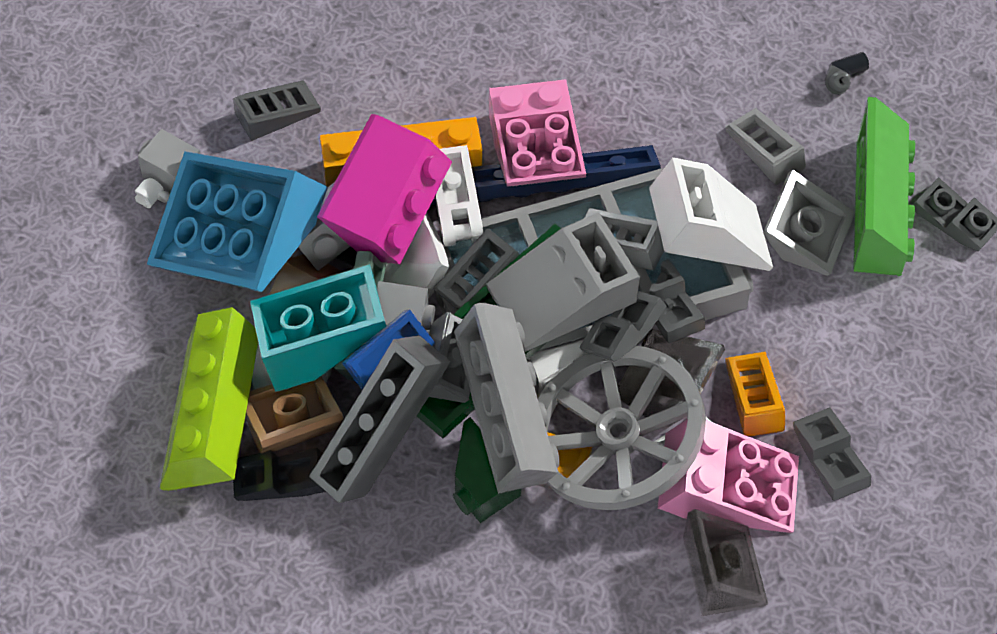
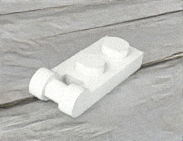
M465 145L442 148L440 150L452 161L435 195L443 247L456 246V241L470 239L471 243H475L484 232L468 147ZM468 219V224L453 225V220Z

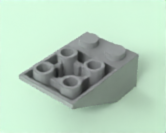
M598 212L561 228L486 283V287L497 306L513 310L515 321L520 322L524 330L525 344L523 349L526 352L636 303L640 276Z

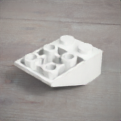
M672 157L649 188L664 252L770 271L773 265L756 204L708 164Z

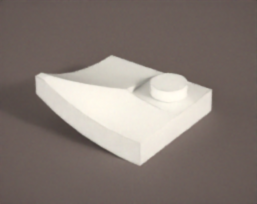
M426 213L400 265L383 263L386 267L383 282L428 288L429 299L434 293L433 288L444 278L449 264L442 241Z

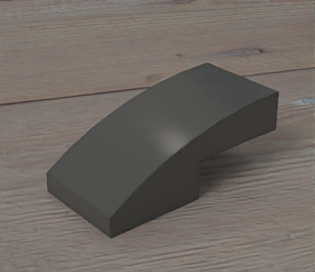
M638 291L636 303L613 312L611 316L607 315L596 320L579 348L585 353L615 362L632 350L646 336L667 306L660 297Z
M830 407L793 422L794 431L804 452L833 501L871 486V474L850 447L851 435Z

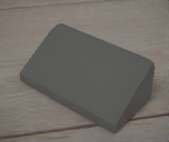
M449 312L432 323L429 333L435 342L432 346L451 361L429 397L465 403L469 400L470 387L454 334L455 329L463 319Z

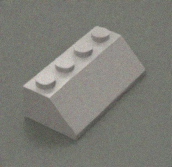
M487 303L474 304L455 329L454 334L469 383L498 493L545 484L558 473L559 454L555 444L550 443L546 431L548 424L547 411L544 404L538 402L534 388L536 386L535 369L531 362H527L523 349L525 344L523 327L520 322L515 321L512 309Z

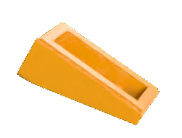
M766 351L725 358L744 435L755 436L783 432L785 430V408ZM758 369L761 371L759 374L741 377L739 372ZM764 384L762 387L744 389L745 386ZM768 399V401L754 404H749L748 402L754 400Z

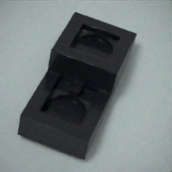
M316 447L279 457L272 450L264 453L238 458L235 478L233 480L234 498L237 501L303 497L326 492L309 477L323 453Z

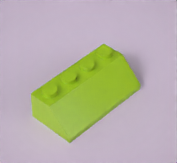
M233 307L198 314L187 344L160 482V489L164 491L231 481L235 478L258 348V338L255 326Z

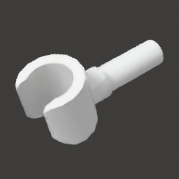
M153 178L145 179L135 190L137 194L135 196L136 202L147 208H151L157 200L167 203L170 193L164 191L161 184Z

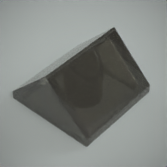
M656 329L649 331L641 345L642 347L667 354L680 363L693 378L700 394L725 351L723 344L692 337H684L668 344L660 331ZM629 365L618 384L621 401L628 406L631 405L648 376L650 368ZM664 376L642 416L646 418L685 402L686 399L681 389L670 378ZM677 422L662 427V429L666 430L667 428H669Z
M696 509L688 512L683 540L702 616L768 605L749 527Z

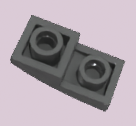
M939 177L913 204L916 214L960 244L975 251H979L997 232V217L975 197L967 203Z

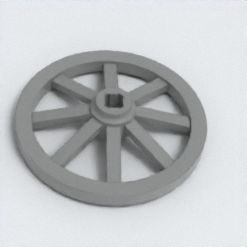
M635 346L615 362L591 354L583 355L551 379L538 397V402H542L547 411L548 424L546 431L552 413L558 403L596 427V431L548 436L550 443H554L557 450L600 446L568 478L558 471L547 482L561 497L586 508L619 510L646 503L660 496L673 487L690 469L704 440L706 429L705 407L696 383L688 371L675 359L651 348ZM633 365L650 368L648 376L629 409L623 408L614 367ZM600 370L609 410L603 414L568 392L580 380ZM664 376H667L681 389L686 401L640 420ZM688 417L686 432L677 451L642 437L645 434ZM621 432H625L623 436L618 437ZM636 450L666 463L654 475L633 485L630 453ZM613 454L616 455L619 489L601 490L582 486Z

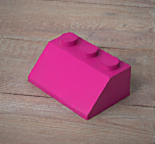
M371 114L317 218L356 252L370 251L383 263L400 265L452 161L428 138L377 114Z

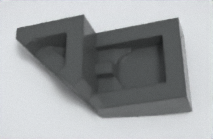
M666 259L662 261L660 266L661 273L656 284H652L650 295L660 297L667 306L655 325L667 343L670 344L704 330L705 317L685 292V280L671 261Z

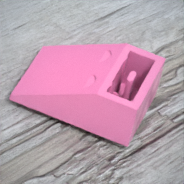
M566 79L489 88V119L495 150L507 187L586 177Z
M688 419L666 433L665 447L674 451L678 450L686 432ZM706 420L704 440L694 463L673 487L659 496L658 509L692 521L793 533L799 456Z

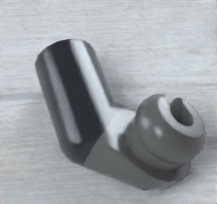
M860 52L831 62L826 74L825 85L832 94L840 95L846 92L851 84V75L869 69V60L866 54Z

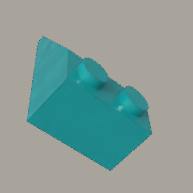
M370 264L250 301L261 358L275 392L318 379L387 327Z

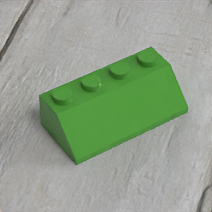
M868 97L856 142L853 271L901 276L905 263L912 262L915 247L914 238H908V229L913 228L915 206L908 205V196L913 195L915 187V173L909 172V163L913 164L915 156V140H909V124L876 97Z

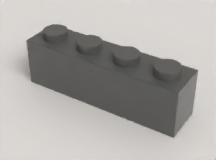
M421 336L393 339L309 477L338 503L366 496L451 361Z

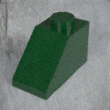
M470 417L463 422L455 470V493L453 498L465 515L472 513L482 523L521 496V489L498 493L481 429Z

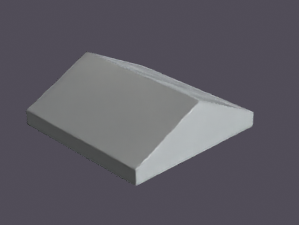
M794 170L788 172L763 233L782 260L828 276L832 272L855 211Z

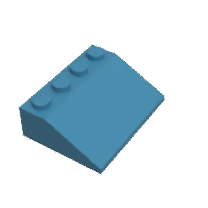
M184 151L147 265L262 292L315 227L318 219L317 215L320 212L328 187L297 171Z

